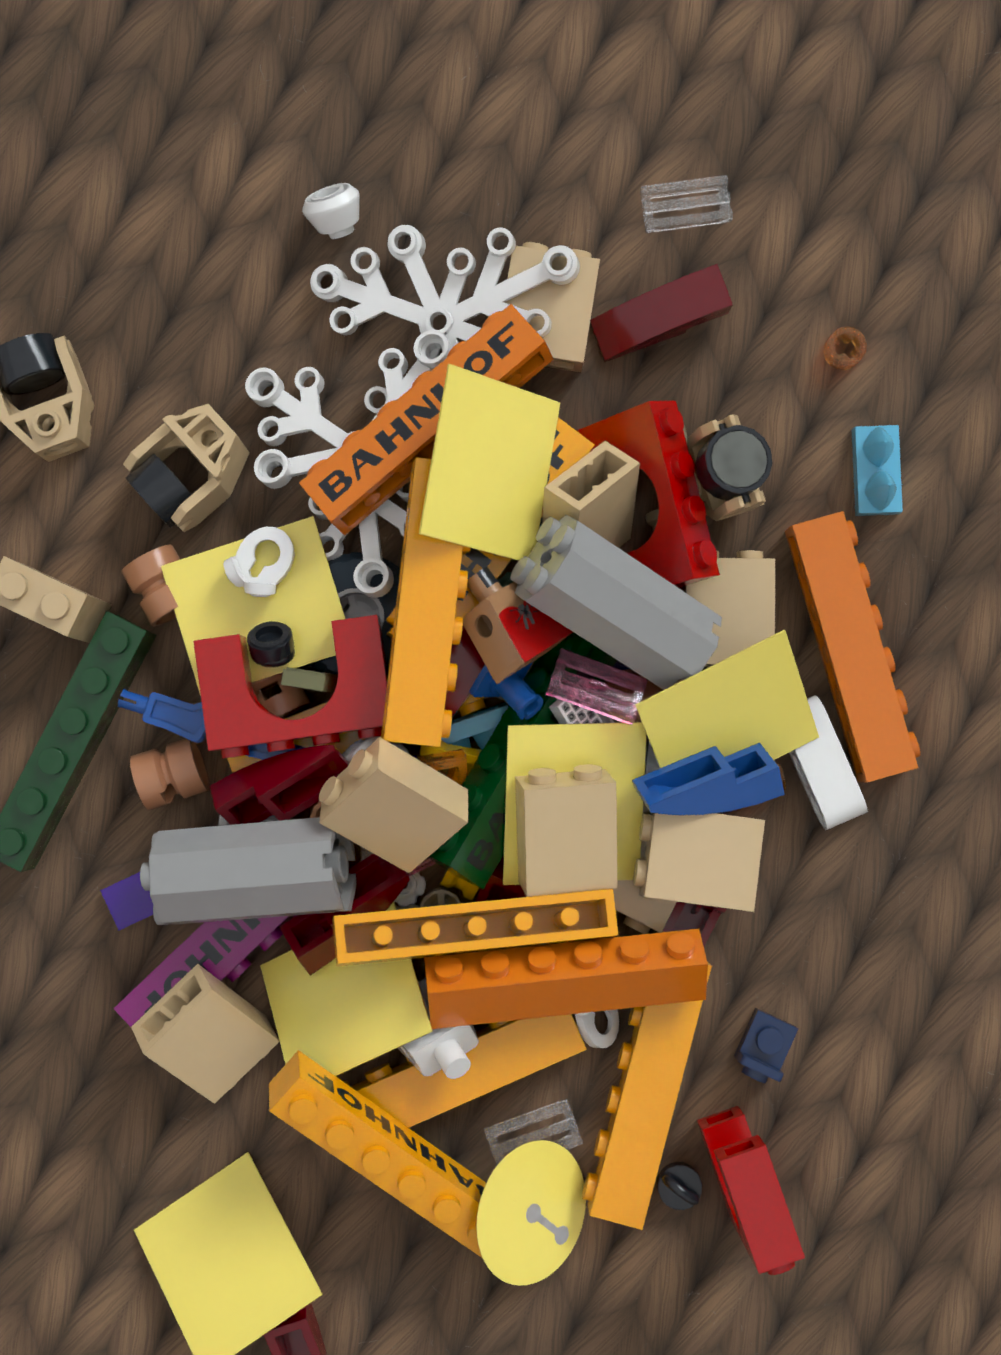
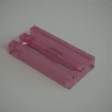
M561 648L545 694L633 725L638 714L635 704L642 701L648 680ZM565 666L634 690V693L631 695L609 687L606 683L595 679L590 680L564 670Z

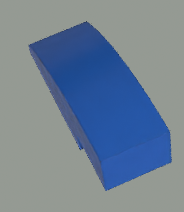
M761 743L726 757L721 754L716 746H713L632 780L634 788L651 813L667 815H705L733 811L785 795L779 766Z

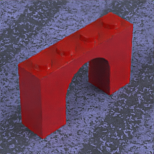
M648 401L576 431L594 444L591 451L604 441H607L640 463L639 468L651 479L659 503L657 524L649 540L640 548L627 554L680 588L719 576L717 551L711 542L705 518L706 508L700 498L694 474L695 464L689 454L683 431L684 421L678 410L676 401Z
M378 615L331 621L338 666V680L335 691L321 710L311 716L296 720H287L272 714L258 700L252 685L246 637L236 634L194 640L208 751L221 750L222 759L250 755L249 746L267 744V751L274 752L294 749L295 739L312 737L313 746L341 742L339 733L358 731L359 739L381 736L388 671L380 617Z
M739 1106L698 1119L697 1123L730 1218L759 1274L767 1272L770 1275H777L791 1270L795 1266V1261L804 1259L805 1256L765 1143L759 1135H751L745 1115Z

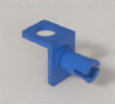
M532 663L499 684H496L486 665H484L469 690L473 697H502L522 720L533 717L543 705L542 697L536 694L523 680Z

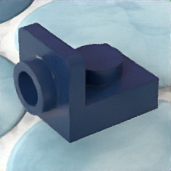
M755 1008L734 1054L737 1061L744 1065L741 1072L765 1084L769 1077L781 1082L784 1073L780 1069L798 1028Z

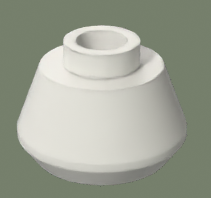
M348 183L327 186L312 193L305 199L302 212L320 234H329L331 239L347 236L354 231L353 225L359 220V191Z

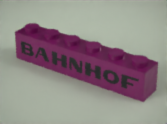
M289 916L204 922L113 1009L132 1027L197 964L220 981L227 977L233 983L252 964L246 958L258 946L265 952L283 935L279 926Z

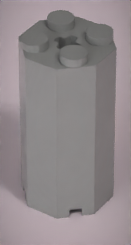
M565 515L559 521L553 517H549L544 521L537 532L536 540L538 542L528 557L524 556L518 561L511 573V580L517 583L515 592L517 596L663 690L673 686L680 679L685 680L702 671L718 646L719 637L712 633L713 623L721 627V616L578 520Z
M320 817L158 831L152 836L149 862L142 864L140 880L145 891L150 890V897L153 902V915L157 925L351 911L356 891V873L349 874L348 861H355L354 844L349 839L320 824Z

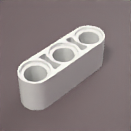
M814 695L807 698L819 738L789 752L819 822L825 830H828L863 815L868 810L863 794L828 714L820 699Z

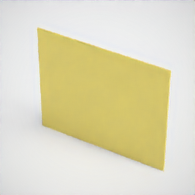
M448 364L419 534L518 561L524 556L528 557L537 543L536 535L540 527L544 487L547 485L560 402Z
M314 516L278 527V529L283 530L290 537L294 545L295 556L287 576L276 585V594L268 597H255L245 593L244 586H235L225 574L224 561L236 556L239 546L244 539L161 566L166 585H168L178 605L174 611L199 692L194 640L240 634L246 637L247 643L248 633L261 623L274 621L286 624L291 628L295 646L294 658L283 666L264 667L252 660L247 643L252 682L283 673V669H287V667L299 668L336 656L331 621L346 618ZM265 540L256 547L255 557L257 561L250 570L252 577H258L264 566H271L278 561L280 549L274 541Z
M785 629L635 704L660 768L713 746H716L721 754L726 757L761 743L772 759L775 760L819 738Z
M642 722L508 725L503 885H520L518 882L515 776H526L530 770L536 768L554 769L556 773L572 772L574 767L584 764L598 765L602 769H606L616 781L617 880H633L636 860L641 858L639 832L643 814V800L634 788L632 780L645 775L647 734Z
M393 902L386 911L396 910L395 903ZM290 950L260 965L285 1064L299 1050L327 1071L338 1076L433 1032L411 959L336 967L335 958L310 976L298 961L294 952Z
M249 1152L134 1229L193 1355H236L323 1295Z

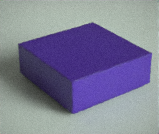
M140 872L100 890L118 931L153 915V902L150 897V890L145 891L143 889Z

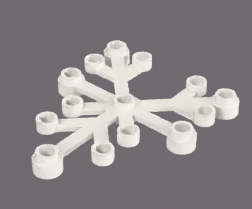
M400 225L390 233L388 249L398 261L405 264L423 307L391 296L379 270L380 259L374 251L367 247L356 249L351 256L352 268L363 276L367 286L348 280L346 274L332 264H324L316 268L312 273L310 285L314 294L324 301L336 302L344 297L360 303L351 309L341 306L332 311L329 318L330 325L334 331L341 335H351L357 330L359 325L383 313L418 324L422 334L428 330H435L433 327L434 318L438 315H445L447 319L446 325L437 331L442 332L453 348L459 343L458 339L467 341L481 329L465 321L479 314L490 316L495 312L503 311L510 305L505 303L506 301L549 280L558 285L572 282L579 273L580 263L575 253L569 247L562 245L554 246L545 253L542 263L497 284L507 257L515 250L516 241L507 229L495 228L487 237V246L490 251L473 297L458 303L467 277L475 270L476 260L474 256L465 248H455L449 253L447 266L450 271L439 298L422 259L426 249L423 235L413 226ZM404 235H409L411 237L410 246L403 250L399 249L398 240ZM502 235L507 236L509 239L507 247L503 250H496L494 248L496 238ZM371 255V265L367 269H360L359 261L361 257ZM461 255L468 256L469 262L467 267L462 270L455 269L454 263L457 257ZM558 256H564L567 258L566 267L560 271L552 269L553 260ZM332 274V285L329 288L322 289V277ZM514 306L529 324L535 316L544 317L545 324L541 330L537 331L541 337L546 336L550 332L551 319L543 310L532 309L527 311ZM343 314H349L351 318L350 324L346 328H339V317ZM434 349L430 353L429 359L438 357L441 349ZM380 386L370 388L364 398L366 407L376 414L381 408L373 406V397L377 393H384L387 401L386 388Z
M428 330L418 336L414 343V353L417 361L405 377L403 375L408 369V362L403 353L396 348H389L381 353L378 364L385 377L387 392L385 404L399 399L412 388L413 382L419 375L426 371H432L447 358L452 346L442 332ZM434 349H442V353L438 357L429 359V355ZM394 358L400 359L399 364L395 368H387L390 360ZM304 367L295 376V385L300 390L301 401L284 391L283 381L269 368L254 370L246 380V392L257 405L261 407L276 406L289 415L279 419L269 416L259 423L258 435L267 445L279 446L286 440L287 436L312 431L336 447L292 458H287L281 451L276 449L262 452L255 460L254 472L256 477L269 488H281L288 484L292 477L307 474L315 463L328 459L341 448L345 438L352 433H346L322 416L319 394L324 388V379L313 367ZM315 377V382L312 386L304 387L306 379ZM274 386L268 395L263 396L265 388ZM273 426H278V432L272 437H267L268 430ZM282 466L281 473L277 477L272 478V471L276 467ZM402 487L396 493L402 500L408 502L409 493H403ZM310 497L308 505L312 513L319 519L328 520L322 511H318V506ZM389 499L359 523L363 561L355 568L353 578L357 588L371 598H378L387 594L392 588L394 581L391 569L382 559L377 514L397 527L404 537L407 512ZM331 523L325 532L319 534L322 545L330 540L335 542L333 550L325 553L327 561L334 560L342 555L344 550L342 541L346 537ZM382 574V583L377 587H371L370 581L372 577Z

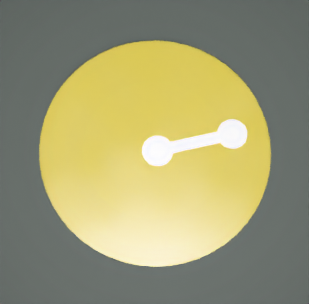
M537 1140L515 1148L496 1166L482 1192L476 1222L478 1246L489 1270L506 1283L518 1286L530 1285L547 1278L567 1259L580 1235L586 1209V1200L582 1199L585 1183L577 1161L561 1145L551 1141Z

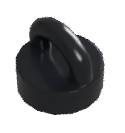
M274 621L261 623L255 626L247 635L250 656L258 665L279 667L292 661L295 656L292 631L286 624Z
M673 1162L666 1165L660 1171L657 1178V1190L661 1200L668 1207L675 1210H685L699 1203L702 1194V1182L697 1171L691 1165L684 1162Z

